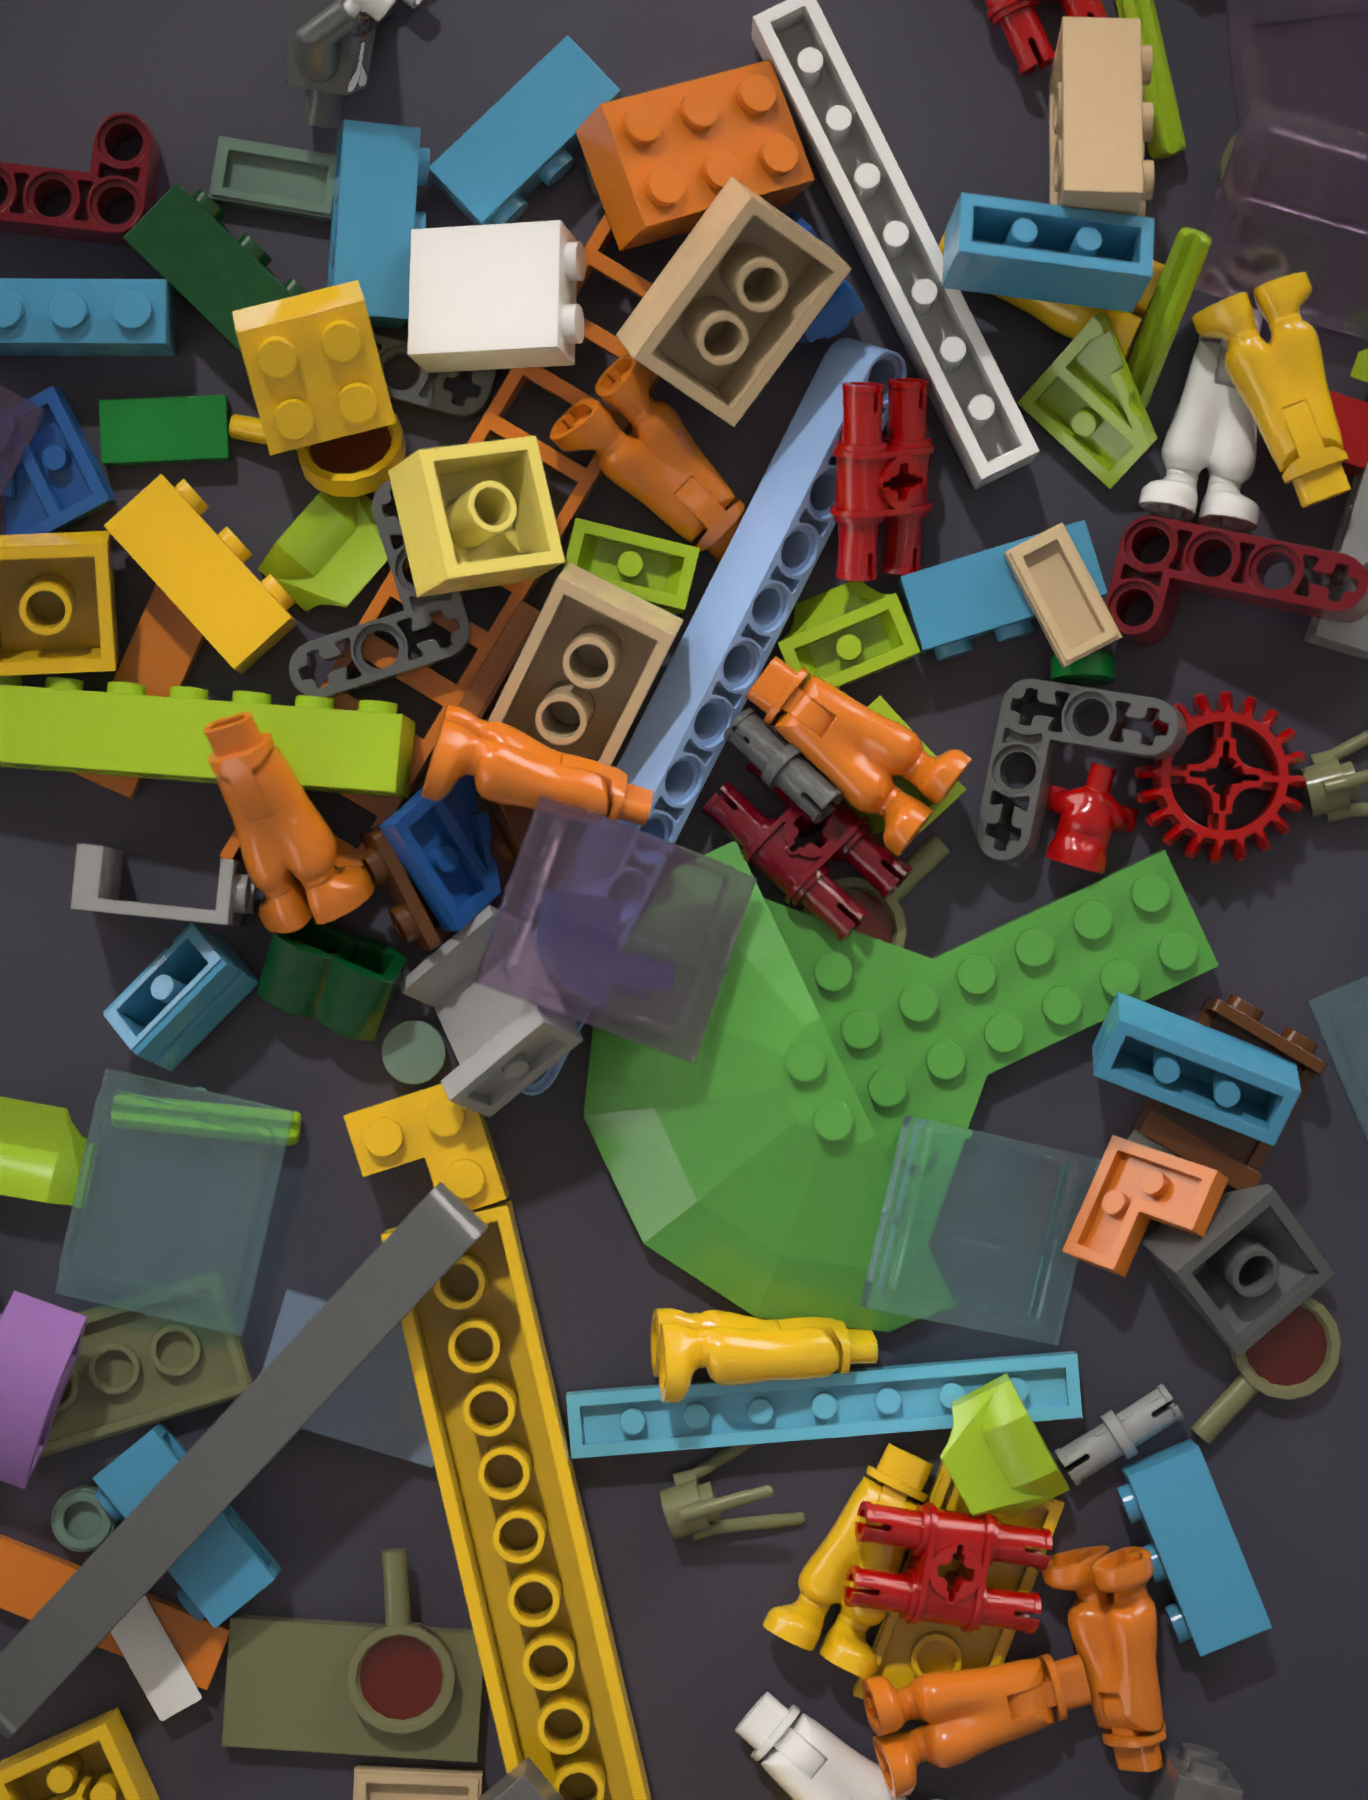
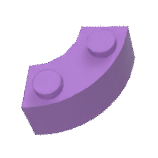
M15 1290L4 1313H0V1481L25 1489L49 1441L61 1398L80 1355L87 1316Z

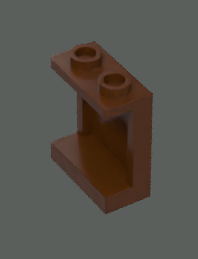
M472 776L478 813L488 812L492 833L490 852L497 864L501 893L487 906L490 905L498 909L533 889L543 890V888L546 889L564 879L565 877L531 809L500 804L481 797L477 792L474 776ZM380 823L359 835L366 850L359 853L361 863L364 869L368 871L376 887L385 885L395 905L394 908L389 910V916L401 939L406 944L414 942L417 949L432 950L441 945V939L455 931L445 932L397 854L380 830L379 826L382 824Z
M1230 994L1226 1002L1218 998H1208L1195 1022L1296 1061L1301 1093L1286 1121L1287 1123L1314 1076L1322 1075L1328 1065L1314 1056L1319 1045L1285 1026L1281 1035L1259 1023L1264 1014L1263 1011L1234 994ZM1150 1097L1131 1129L1182 1159L1218 1170L1229 1178L1227 1186L1235 1191L1258 1185L1263 1177L1258 1170L1273 1147L1270 1144Z

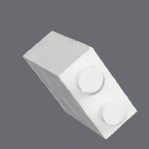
M561 220L411 229L407 355L427 373L575 365V344L583 342L585 331L583 311L581 306L576 304L577 281H583L586 274V256L583 244L576 240Z

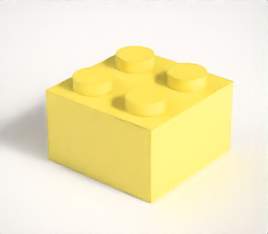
M536 436L422 449L416 451L388 471L417 597L533 581L565 562Z

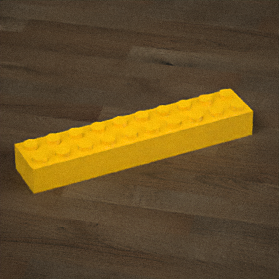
M509 1200L480 1207L472 1211L489 1227L402 1319L401 1324L506 1772L508 1774L529 1757L564 1800H652L512 1201ZM397 1227L387 1229L381 1235L382 1243Z

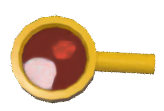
M394 413L396 423L294 449L297 452L305 479L317 490L335 497H359L377 491L383 483L390 480L388 471L405 460L407 446L397 415ZM239 414L232 416L229 423V437L231 439L267 445L260 418Z

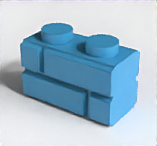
M191 922L173 940V945L170 948H165L108 1006L103 1014L130 1050L137 1056L151 1063L154 1062L156 1065L172 1072L259 983V978L225 939L212 932L209 933L205 928Z

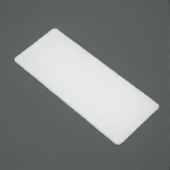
M144 1595L113 1628L111 1634L159 1720L164 1721L201 1700L202 1696Z

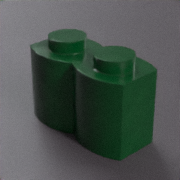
M312 915L308 923L301 929L290 933H274L256 994L284 1014L315 1017L322 1024L332 1029L338 1036L345 1039L375 1041L388 1018L407 958L390 946L376 940L348 935L331 922L317 924Z

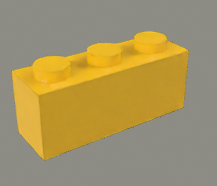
M160 474L112 517L104 527L230 666L240 674H243L298 624L287 611L296 601L271 574L260 581L244 563L253 554L227 526L217 534L202 518L201 515L210 507L185 479L174 487L167 478Z

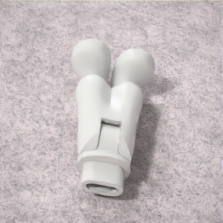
M1253 309L1255 323L1260 333L1263 316L1259 310ZM1199 335V342L1192 358L1181 400L1166 434L1161 451L1162 461L1166 468V476L1162 480L1151 481L1142 488L1139 506L1150 513L1164 518L1179 521L1191 520L1195 515L1198 501L1197 481L1199 473L1204 468H1207L1209 475L1208 487L1200 507L1198 523L1224 530L1252 531L1257 529L1260 509L1253 500L1243 496L1240 490L1242 484L1252 476L1255 469L1257 425L1226 371L1224 360L1228 350L1227 342L1221 338H1204Z
M768 1691L756 1702L734 1730L754 1748L751 1757L756 1761L763 1759L760 1763L762 1767L792 1800H894L887 1789L880 1766L855 1751L808 1715L802 1713L797 1718L800 1713V1709L793 1704L787 1709ZM902 1797V1798L895 1799V1800H908V1799H907L906 1797Z

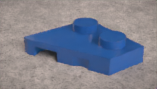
M51 386L0 414V448L4 455V462L0 469V497H5L6 535L59 533L117 502L61 387Z
M469 775L459 778L451 792L439 801L421 797L423 788L420 789L379 826L445 932L460 931L501 893L497 864L490 852L492 833L488 812L478 813L473 777Z

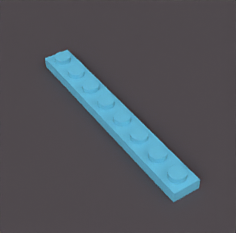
M1075 1351L856 1368L850 1369L848 1374H839L836 1370L830 1376L823 1378L773 1380L734 1386L719 1385L713 1380L691 1382L688 1393L679 1403H662L659 1384L570 1391L566 1393L571 1459L953 1428L951 1402L1006 1373L1010 1377L1033 1422L1083 1418L1078 1355Z

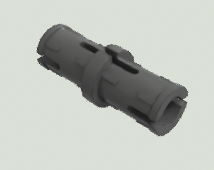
M753 708L745 709L731 722L737 729L727 728L723 735L724 739L728 743H732L762 772L761 780L770 789L774 787L781 789L810 817L814 824L822 822L836 809L830 803L833 801L835 804H839L843 799V793L836 789L808 763L796 747L788 744L764 722Z

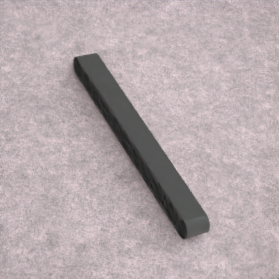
M442 1182L418 1204L0 1652V1734L7 1741L486 1231L489 1226Z

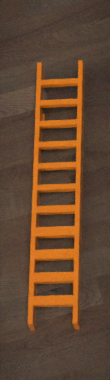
M606 213L584 247L586 274L583 281H577L576 297L591 272L595 270L638 297L643 298L653 284L603 254L614 236ZM584 318V339L617 359L629 353L616 336ZM543 367L512 368L467 444L490 441L494 434L502 439L531 436L504 419L527 379L570 405H574L582 399L593 397ZM649 369V395L651 397L661 377ZM599 402L608 411L617 426L627 435L630 428H632L627 419ZM537 439L542 462L577 483L556 518L560 542L562 543L575 522V518L578 517L603 475L598 464L599 455L596 452L588 467L585 468ZM408 559L404 566V574L406 579H408L409 575L411 574ZM391 570L358 625L385 617L394 600L402 603ZM542 575L533 581L499 585L511 592V595L488 632L471 622L472 636L469 644L478 650L457 684L429 667L395 677L443 706L424 739L414 734L409 796L430 763L448 703L455 706L459 705L521 600L526 603ZM437 613L432 616L435 624L450 633L460 630L458 620L448 622L443 613ZM374 634L367 638L362 649L364 659L378 668H386L392 665L399 653V649ZM351 640L347 642L342 650L345 657L337 659L330 672L343 667H348L350 673L352 672L355 663L351 658ZM328 675L320 688L329 685ZM347 693L331 698L335 700L334 709L358 711L359 700ZM339 793L377 816L371 828L386 821L408 800L407 798ZM236 829L219 855L223 859L239 860L242 855ZM334 835L338 846L334 865L338 868L348 865L364 868L359 857V853L366 850L363 842L357 849Z

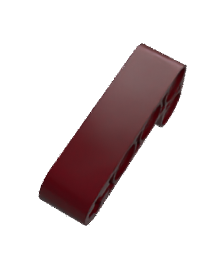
M128 112L114 113L104 118L98 125L94 136L90 172L0 162V183L6 184L8 187L6 200L0 206V232L119 246L129 245L123 237L156 204L161 154L160 147L147 124L137 115ZM129 135L142 138L143 145L141 151L135 158L129 161H119L113 158L115 144L121 138ZM62 190L71 192L72 201L64 214L58 217L43 215L44 201L51 193ZM119 198H129L135 201L134 213L128 221L115 225L106 222L105 214L108 206L113 201Z
M1144 516L1134 520L1126 528L1122 536L1105 604L1121 635L1129 642L1145 646L1160 642L1169 633L1174 621L1181 590L1339 623H1352L1368 614V572L1356 558L1344 553L1159 516ZM1156 537L1168 538L1169 550L1161 561L1154 564L1142 562V550L1146 543ZM1219 549L1231 551V564L1223 574L1216 577L1203 575V563L1211 552ZM1279 562L1294 564L1295 575L1286 587L1279 590H1271L1265 587V575L1274 564ZM1312 571L1321 583L1334 586L1342 585L1345 576H1349L1357 589L1355 592H1344L1341 600L1337 601L1328 588L1313 584ZM1141 598L1152 599L1154 606L1150 619L1139 626L1127 625L1126 612L1129 606Z

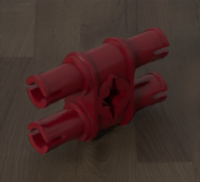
M750 761L746 770L757 777L786 805L785 813L778 819L774 817L768 820L735 789L731 782L726 783L720 788L722 793L720 796L715 793L710 798L702 812L717 823L743 848L740 854L744 856L743 859L747 864H753L786 895L784 900L789 905L793 904L797 907L803 904L837 936L836 938L841 943L851 936L850 931L852 929L856 931L869 915V911L862 908L828 876L831 871L830 868L836 862L841 864L846 861L880 892V896L884 899H887L894 893L895 890L893 888L895 886L899 888L913 869L888 850L872 833L874 826L871 824L872 819L868 816L862 818L843 799L839 804H835L832 801L830 804L836 809L822 822L814 824L810 817L778 787L770 789L761 780L762 772ZM819 830H823L817 846L809 843L804 848L799 847L795 852H792L798 836L804 839L811 833L816 834Z

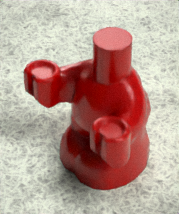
M1092 762L1085 786L1068 790L1051 785L1046 809H1050L1053 813L1059 815L1060 819L1055 836L1047 847L1045 857L1104 874L1107 864V848L1113 831L1133 833L1139 810L1119 804L1110 794L1117 769Z

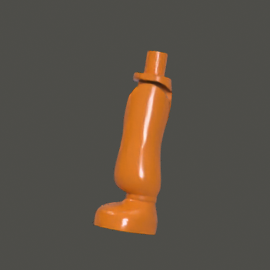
M627 353L611 364L600 376L595 385V392L607 405L627 419L632 425L631 434L626 435L597 400L586 398L572 405L561 415L551 429L549 437L562 451H596L599 455V467L608 479L642 502L678 535L691 543L692 546L700 548V552L707 550L720 563L744 516L742 513L745 509V504L738 498H735L736 496L726 481L698 447L674 408L665 401L654 400L650 397L649 369L635 360L630 353Z
M777 656L769 663L746 695L748 700L767 713L764 722L774 726L773 728L789 744L796 747L836 789L843 793V797L853 807L863 813H877L883 816L886 823L883 835L885 847L898 857L920 832L934 811L923 802L906 794L893 782V776H902L911 782L927 799L939 806L972 761V758L963 751L954 749L948 750L936 757L929 756L924 751L920 737L909 728L871 710L815 675L811 677L810 671L803 667L797 672Z
M449 703L441 722L421 797L433 801L442 800L451 792L459 778L469 775L474 776L477 792L487 800L505 805L534 809L583 823L595 824L605 817V825L609 827H614L617 819L644 827L650 813L653 790L627 783L628 774L615 766L611 767L598 761L551 749L508 724L481 720L466 709Z
M250 712L222 718L207 725L203 731L213 750L208 757V762L216 776L219 788L235 824L248 877L252 884L264 894L258 909V916L264 928L270 932L281 934L294 932L306 925L312 915L317 924H325L353 911L367 901L375 889L368 871L360 866L352 865L335 869L334 863L338 852L336 839L329 826L311 803L279 748L273 746L274 740L271 734L266 732L260 733Z
M1106 1545L1089 1546L1052 1555L1048 1567L1045 1570H1041L1042 1580L1053 1589L1074 1590L1077 1592L1078 1599L1071 1605L1067 1614L1070 1634L1077 1654H1079L1084 1664L1095 1719L1100 1728L1106 1729L1102 1733L1103 1743L1114 1748L1117 1768L1119 1770L1138 1772L1156 1771L1163 1767L1159 1743L1166 1739L1167 1734L1163 1718L1156 1662L1157 1611L1155 1603L1148 1594L1146 1587L1154 1572L1150 1551L1136 1546L1123 1547L1113 1552Z
M1047 1653L1037 1658L975 1669L931 1672L915 1677L907 1686L902 1688L895 1687L883 1676H875L862 1681L866 1715L871 1728L877 1734L872 1737L873 1746L885 1784L894 1800L909 1796L913 1792L917 1781V1766L920 1763L927 1761L938 1768H949L959 1765L992 1748L1055 1724V1720L1058 1722L1066 1720L1068 1718V1710L1092 1703L1084 1664L1079 1654L1054 1661ZM917 1718L925 1720L922 1725L911 1730L898 1731L909 1720Z

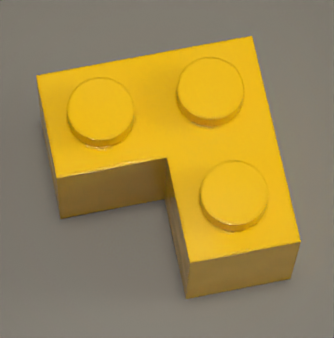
M442 1083L353 1111L343 1116L363 1177L425 1157L434 1188L442 1182L471 1210L505 1200L510 1195L485 1116L449 1101Z
M118 1707L7 1757L0 1762V1800H160Z

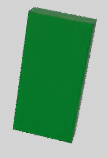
M226 394L99 400L101 464L105 467L231 461L229 398Z

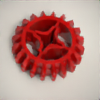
M1222 691L1218 694L1215 711H1212L1209 699L1204 693L1194 695L1192 697L1193 717L1181 703L1172 705L1183 714L1187 724V736L1197 728L1213 726L1212 740L1208 742L1206 755L1199 764L1171 765L1174 756L1172 755L1166 759L1154 760L1153 766L1144 765L1133 768L1132 776L1139 780L1152 779L1153 788L1136 793L1134 796L1136 803L1144 804L1156 800L1159 810L1149 814L1144 819L1145 824L1148 827H1153L1165 819L1171 824L1161 838V842L1165 846H1171L1177 842L1182 834L1187 836L1183 847V856L1188 859L1195 858L1201 849L1202 843H1207L1206 856L1210 864L1221 863L1225 844H1228L1230 854L1235 862L1246 860L1248 850L1245 839L1247 838L1259 852L1267 851L1271 848V844L1264 828L1267 827L1273 833L1280 836L1286 835L1290 827L1277 814L1278 811L1282 810L1286 813L1296 814L1301 811L1303 806L1297 799L1286 796L1287 789H1302L1306 787L1307 783L1303 776H1289L1288 766L1297 765L1305 761L1304 752L1295 751L1285 755L1281 746L1296 736L1294 730L1287 728L1276 735L1271 733L1269 728L1277 721L1279 716L1275 709L1267 710L1257 721L1252 717L1257 707V699L1252 696L1245 697L1240 703L1237 712H1233V697L1230 691ZM1157 719L1150 725V729L1156 736H1166L1169 725ZM1233 729L1245 734L1257 745L1266 761L1268 771L1249 767L1240 760L1236 749L1237 739L1232 738ZM1219 761L1227 765L1224 771L1231 769L1233 777L1247 778L1249 781L1242 780L1223 787L1220 794H1217L1212 790L1215 784L1208 786L1206 778L1191 777L1190 774L1198 775L1217 768ZM1171 784L1191 788L1199 794L1203 801V815L1207 816V827L1196 823L1182 811L1175 800ZM1267 790L1265 800L1256 815L1239 828L1227 830V815L1232 814V807L1236 796L1241 791Z

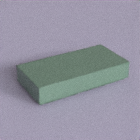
M219 136L209 197L217 204L331 222L336 155Z

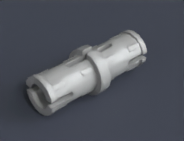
M1162 1383L1155 1390L1116 1415L1110 1410L1100 1416L1103 1423L1061 1449L1058 1448L1054 1451L1064 1467L1087 1454L1086 1458L1066 1470L1076 1486L1122 1455L1127 1460L1138 1453L1136 1446L1175 1422L1185 1419L1177 1404L1175 1405L1174 1403L1152 1415L1153 1411L1173 1400Z

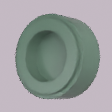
M411 1020L396 1025L386 1035L382 1045V1060L385 1068L390 1075L403 1083L420 1084L434 1078L441 1071L446 1061L447 1048L442 1034L436 1027L425 1021Z
M80 1485L70 1489L59 1498L52 1510L51 1527L53 1533L63 1546L72 1551L90 1552L96 1550L117 1527L118 1521L114 1520L105 1511L96 1497L95 1492L100 1489L97 1486Z

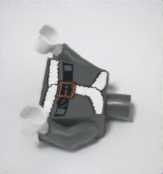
M290 0L284 81L289 86L306 89L302 115L303 123L323 128H339L343 95L348 96L366 87L377 24L394 12L391 6L396 0ZM424 0L402 1L411 9H414Z

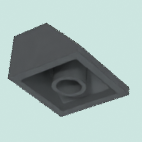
M1269 1184L1223 1193L1204 1238L1166 1224H1161L1141 1242L1172 1285L1238 1357L1335 1275L1283 1200Z

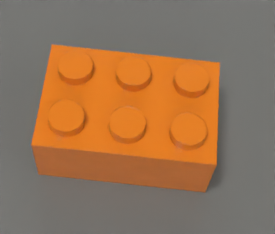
M771 59L602 103L576 130L619 251L691 232L731 176L775 208L787 205L815 180Z

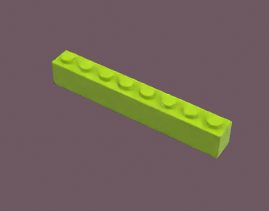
M18 675L0 676V767L218 784L208 762V757L213 750L203 730L207 725L216 720L243 712H250L260 733L266 732L271 734L274 740L273 746L279 748L304 791L409 798L415 721L403 714H397L398 704L360 700L358 711L334 709V699L319 696L298 695L295 699V706L272 705V695L252 691H233L231 702L208 700L209 690L195 687L171 686L169 697L146 695L147 686L136 683L108 682L107 692L84 691V681L77 679L46 677L45 688L22 686L23 677Z

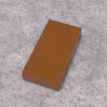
M521 600L460 701L459 707L466 709L481 720L487 718L501 695L541 613L539 610Z

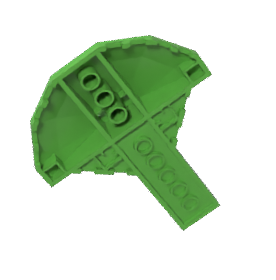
M735 840L672 869L621 949L623 952L658 956L676 965L672 991L650 988L649 999H639L611 993L612 983H609L605 1009L595 1007L583 1114L643 1244L756 1318L824 1317L843 1321L847 1328L891 1332L953 1303L927 1246V1241L987 1075L1103 1021L1117 991L1145 1001L1219 966L1165 850H1160L933 958L851 930V936L841 943L836 938L837 936L817 917L763 898L747 862L743 859L744 856L740 854L741 850Z

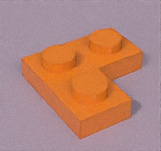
M1112 1135L1062 1252L1073 1259L1125 1278L1150 1219L1204 1238L1229 1178L1218 1170Z

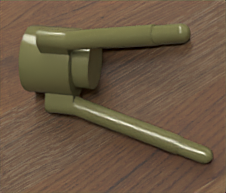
M1368 729L1330 750L1310 755L1312 765L1299 769V775L1303 776L1307 781L1306 787L1302 788L1311 817L1326 814L1328 823L1349 817H1368V802L1350 803L1351 800L1361 798L1360 786L1368 784V769L1356 772L1351 761L1339 763L1340 760L1368 746Z
M757 1444L726 1446L696 1466L673 1473L675 1486L660 1490L664 1515L675 1540L692 1535L694 1541L717 1534L801 1525L805 1523L806 1516L802 1512L721 1519L722 1511L752 1504L753 1502L773 1496L774 1489L770 1485H765L717 1497L711 1481L703 1484L699 1483V1480Z

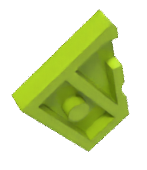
M1102 310L1087 323L1017 402L1109 489L1119 481L1158 439L1110 320Z

